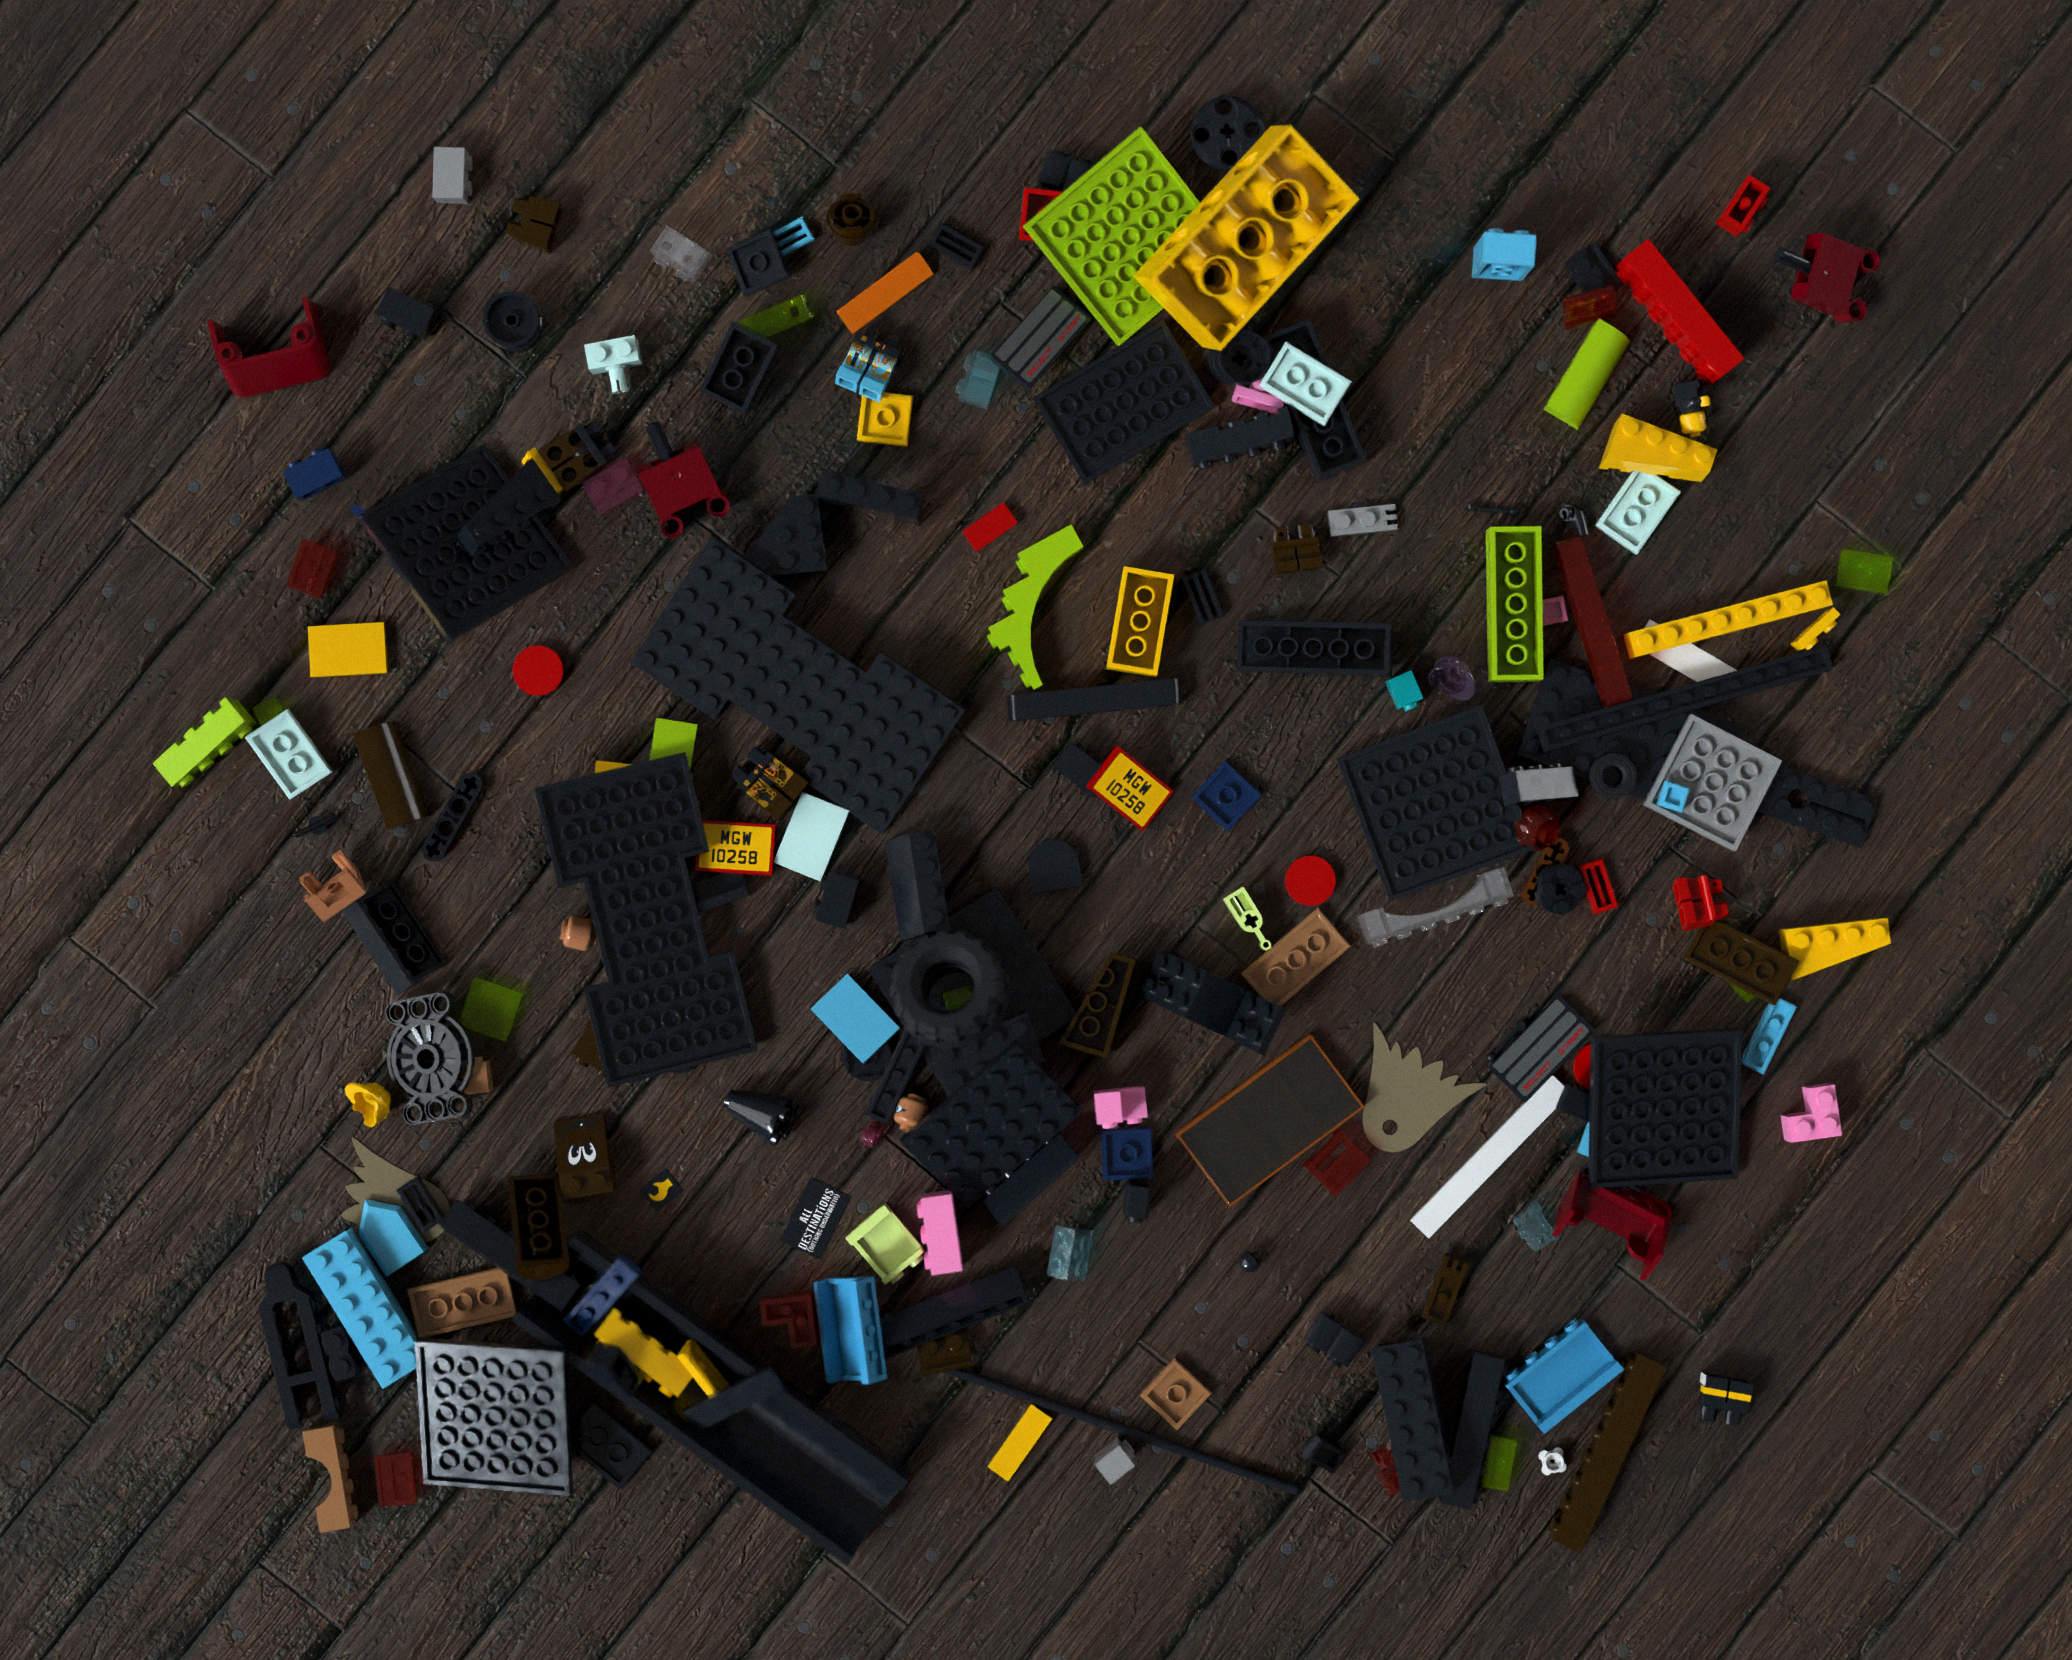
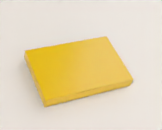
M385 622L308 626L310 677L388 673Z

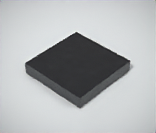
M773 229L764 231L726 249L743 295L746 297L791 277Z

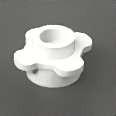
M1555 1447L1551 1451L1541 1450L1538 1457L1542 1460L1543 1466L1541 1471L1543 1474L1550 1475L1551 1473L1564 1472L1566 1470V1464L1562 1457L1564 1452L1561 1448ZM1551 1459H1554L1555 1462H1554V1463H1550V1460H1551Z

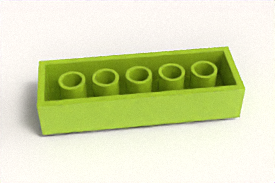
M1541 526L1489 527L1486 530L1488 682H1539L1544 680Z

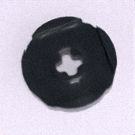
M1550 864L1539 873L1536 879L1538 886L1537 892H1535V899L1542 909L1551 913L1565 915L1573 910L1586 894V886L1583 884L1581 874L1576 868L1567 864ZM1559 883L1563 885V890L1561 893L1556 894L1555 892L1558 890L1556 885Z

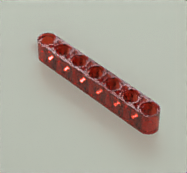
M1579 535L1553 542L1554 555L1601 702L1607 708L1631 701L1630 687L1583 541Z

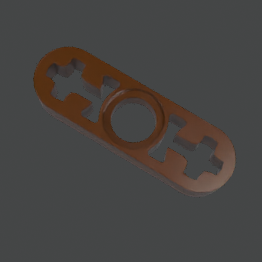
M1559 837L1551 838L1545 843L1521 890V898L1526 904L1539 905L1535 898L1532 901L1529 900L1530 895L1527 891L1528 889L1533 890L1537 883H1533L1532 880L1533 878L1537 879L1539 867L1542 864H1554L1552 861L1544 860L1545 855L1551 857L1553 849L1550 848L1551 844L1556 845L1558 842L1561 844L1560 848L1563 851L1562 853H1556L1553 860H1557V864H1563L1569 852L1568 843L1564 839Z

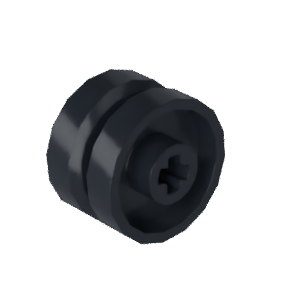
M506 291L497 294L487 303L483 311V326L486 334L498 347L507 352L521 353L530 350L539 342L543 334L544 321L541 312L527 296L519 292ZM515 318H516V323L513 324V325H510V322H511V321L515 322Z

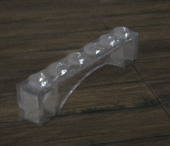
M1499 867L1476 875L1478 881L1467 893L1453 903L1435 911L1418 915H1394L1385 913L1383 907L1356 915L1365 943L1367 945L1373 944L1374 948L1388 943L1387 938L1397 936L1398 940L1412 935L1411 930L1421 927L1423 932L1435 928V922L1445 919L1446 923L1461 919L1459 914L1469 911L1470 915L1485 911L1483 906L1493 903L1494 907L1509 903L1508 898L1514 895L1505 868Z

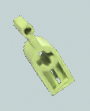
M1240 887L1222 898L1241 929L1246 932H1254L1259 940L1261 949L1265 951L1270 949V941L1266 940L1259 930L1262 925V916L1245 888ZM1235 896L1237 897V899L1239 900L1240 904H1241L1242 907L1244 908V911L1242 910V908H1241V906L1239 905L1238 901L1236 900ZM1247 914L1256 916L1257 919L1254 921V927L1244 925V922L1247 920L1245 917Z

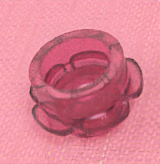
M869 1124L867 1128L863 1127L859 1137V1141L863 1143V1148H875L880 1138V1129L875 1128L873 1124Z

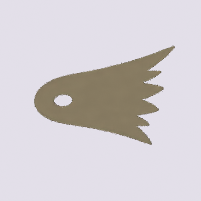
M1374 1023L1373 1064L1363 1111L1364 1132L1368 1140L1378 1149L1387 1152L1403 1151L1419 1141L1454 1106L1487 1084L1469 1083L1454 1086L1459 1077L1458 1075L1440 1080L1443 1061L1433 1062L1422 1069V1058L1418 1047H1415L1402 1059L1398 1042H1395L1390 1051L1381 1030ZM1387 1120H1393L1397 1123L1398 1129L1393 1135H1387L1383 1131V1123Z
M352 1137L354 1148L365 1168L354 1166V1170L364 1182L345 1186L347 1192L359 1204L348 1208L341 1216L358 1225L353 1229L366 1251L369 1253V1250L358 1235L365 1199L402 1206L425 1242L438 1237L444 1231L439 1224L422 1233L396 1191L417 1176L385 1161ZM422 1179L445 1216L450 1209L446 1196L435 1185ZM414 1184L413 1186L415 1187L416 1191L420 1195L425 1205L429 1206L417 1185ZM406 1189V1194L408 1195L416 1210L419 1211V1205L415 1201L409 1189ZM433 1212V1218L437 1219L436 1215Z

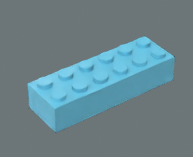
M353 1228L342 1232L302 1257L382 1389L416 1369L415 1341L418 1339V1334Z

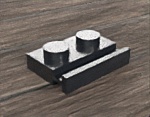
M1595 242L1563 264L1591 306L1623 285V282Z

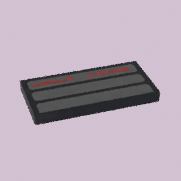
M1053 285L991 355L989 360L1029 392L1090 323L1093 317Z
M1557 995L1487 1068L1523 1103H1526L1596 1030L1560 995Z

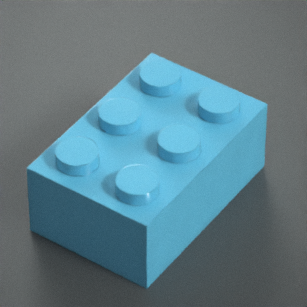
M1488 229V232L1483 233L1473 249L1472 278L1523 281L1534 267L1536 235H1529V231L1517 230L1514 231V234L1504 233L1502 229Z

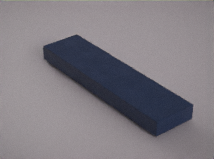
M622 1254L569 1313L564 1322L583 1338L639 1276L642 1270Z

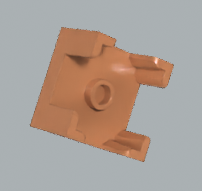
M342 849L333 854L332 859L343 871L327 882L321 884L311 872H307L299 878L302 886L310 894L304 896L306 903L323 922L366 893L360 870Z

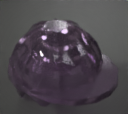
M1453 655L1443 656L1435 662L1428 676L1430 685L1440 688L1444 695L1451 696L1460 701L1469 700L1476 692V682L1472 676L1473 671L1467 661Z

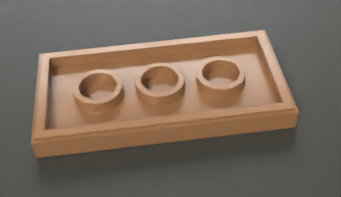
M1317 907L1240 974L1260 997L1282 1006L1350 948L1351 945Z
M498 1268L407 1289L418 1338H426L515 1317L519 1312L511 1277Z

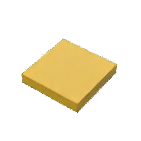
M885 392L880 403L862 396L857 441L907 447L913 396Z

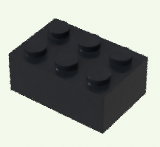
M732 321L699 391L743 414L749 413L782 344L738 321Z

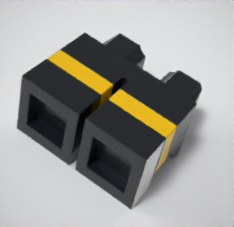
M1701 1372L1700 1395L1697 1398V1403L1701 1405L1700 1418L1705 1421L1716 1422L1718 1409L1726 1410L1724 1423L1739 1426L1743 1414H1748L1754 1384L1749 1380Z

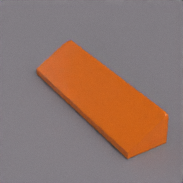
M917 251L840 308L837 314L853 335L933 276L934 273Z

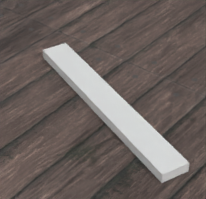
M1552 1075L1423 1205L1410 1221L1426 1237L1430 1238L1556 1109V1104L1565 1086Z

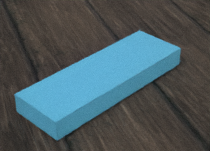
M1780 999L1776 1007L1768 1003L1741 1057L1742 1065L1764 1075L1797 1008L1796 1005Z

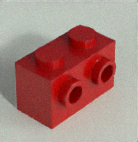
M1748 175L1740 183L1715 224L1735 237L1742 231L1746 233L1754 222V219L1751 217L1755 211L1760 212L1766 204L1768 198L1765 196L1770 187L1753 176Z

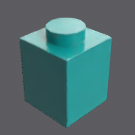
M1412 670L1385 682L1397 710L1402 707L1405 712L1418 707V701L1423 699Z

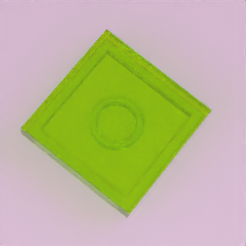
M474 977L459 1022L467 1029L507 1042L524 993Z

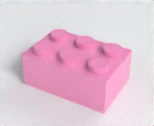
M944 1190L922 1193L921 1200H918L917 1211L918 1217L924 1219V1225L920 1229L922 1244L927 1243L928 1251H925L924 1254L925 1268L931 1269V1275L962 1271L963 1260L952 1191Z

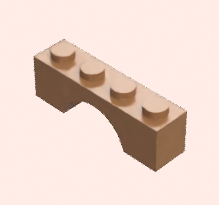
M338 1422L308 1427L302 1431L306 1456L324 1464L330 1473L332 1481L329 1496L316 1507L319 1531L323 1533L350 1528L356 1523L355 1519H358V1510L356 1504H352L351 1494H353L354 1488L352 1480L348 1479L347 1469L349 1468L348 1455L344 1454L342 1444L345 1442L344 1431L342 1428H339Z

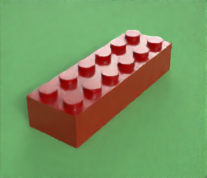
M1649 239L1625 256L1615 267L1617 270L1616 274L1623 284L1627 283L1633 290L1632 295L1635 300L1647 307L1651 320L1663 327L1665 330L1663 333L1667 340L1672 344L1675 342L1681 350L1679 353L1683 360L1687 363L1691 362L1695 367V373L1700 381L1703 383L1707 382L1710 386L1744 359Z

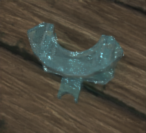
M1536 1200L1531 1202L1530 1207L1514 1217L1513 1221L1518 1227L1516 1231L1521 1239H1525L1532 1250L1539 1251L1560 1237L1559 1235L1557 1237L1552 1235L1554 1228L1545 1219L1542 1213L1543 1209Z

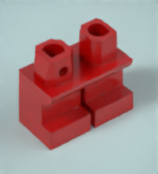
M1707 875L1687 879L1686 877L1675 879L1672 888L1676 905L1679 907L1678 913L1683 931L1712 926L1715 920L1727 917L1729 914L1727 903L1725 901L1713 903L1712 896L1723 893L1721 879H1708Z

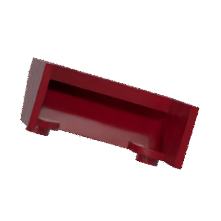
M301 297L307 322L297 324L291 330L290 339L292 347L243 358L242 351L238 345L233 342H226L222 326L212 319L207 320L216 360L231 391L236 396L249 398L322 380L329 375L331 364L316 303L309 297Z
M1583 1164L1577 1171L1558 1209L1552 1235L1557 1237L1566 1224L1572 1226L1579 1225L1584 1217L1627 1239L1626 1247L1629 1254L1643 1262L1640 1280L1645 1281L1664 1256L1672 1216L1670 1206L1662 1199L1636 1186L1591 1188L1588 1186L1589 1164Z

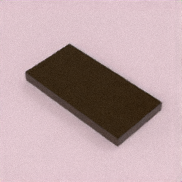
M1715 920L1712 926L1699 929L1683 958L1685 961L1774 1007L1777 1006L1800 964L1799 960L1720 920Z

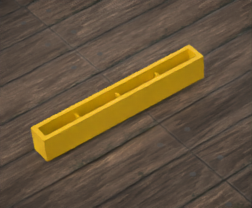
M1826 580L1636 630L1623 636L1629 658L1633 659L1832 606L1833 603Z

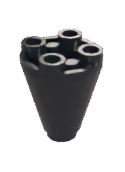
M732 1089L726 1096L724 1108L728 1109L732 1116L767 1144L776 1146L781 1139L786 1140L789 1137L792 1129L789 1124L799 1109V1103L786 1096Z

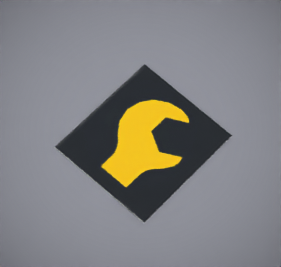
M666 1169L640 1188V1191L656 1211L682 1192Z

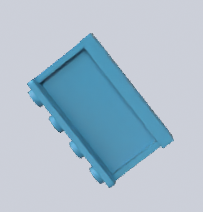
M874 1276L830 1277L815 1281L813 1284L826 1382L834 1383L841 1380L861 1381L862 1384H871L887 1379Z
M1582 1318L1578 1321L1576 1319L1570 1321L1564 1327L1566 1331L1558 1337L1554 1335L1544 1343L1545 1348L1538 1353L1534 1351L1529 1354L1524 1360L1526 1363L1519 1369L1517 1367L1512 1368L1506 1373V1379L1502 1381L1544 1434L1624 1370Z

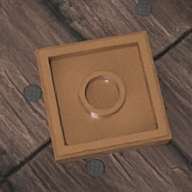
M1174 1357L1140 1393V1396L1169 1424L1178 1430L1212 1392Z

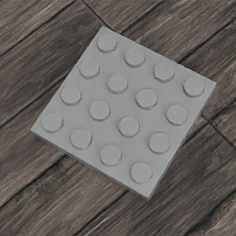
M1689 714L1643 805L1736 852L1782 760L1693 714ZM1665 780L1690 788L1682 813L1656 805Z

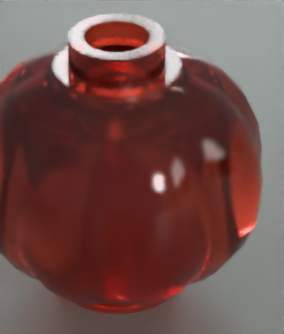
M1533 804L1521 810L1523 817L1520 820L1516 819L1514 828L1516 830V838L1522 846H1532L1535 849L1531 851L1536 852L1548 848L1556 842L1559 836V819L1554 811L1542 804Z

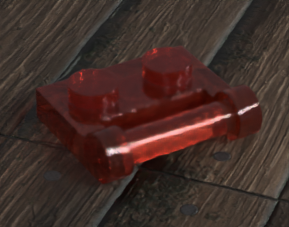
M1338 1128L1332 1133L1334 1136L1310 1160L1307 1159L1302 1164L1335 1197L1371 1161ZM1340 1143H1343L1347 1148L1321 1173L1317 1167Z

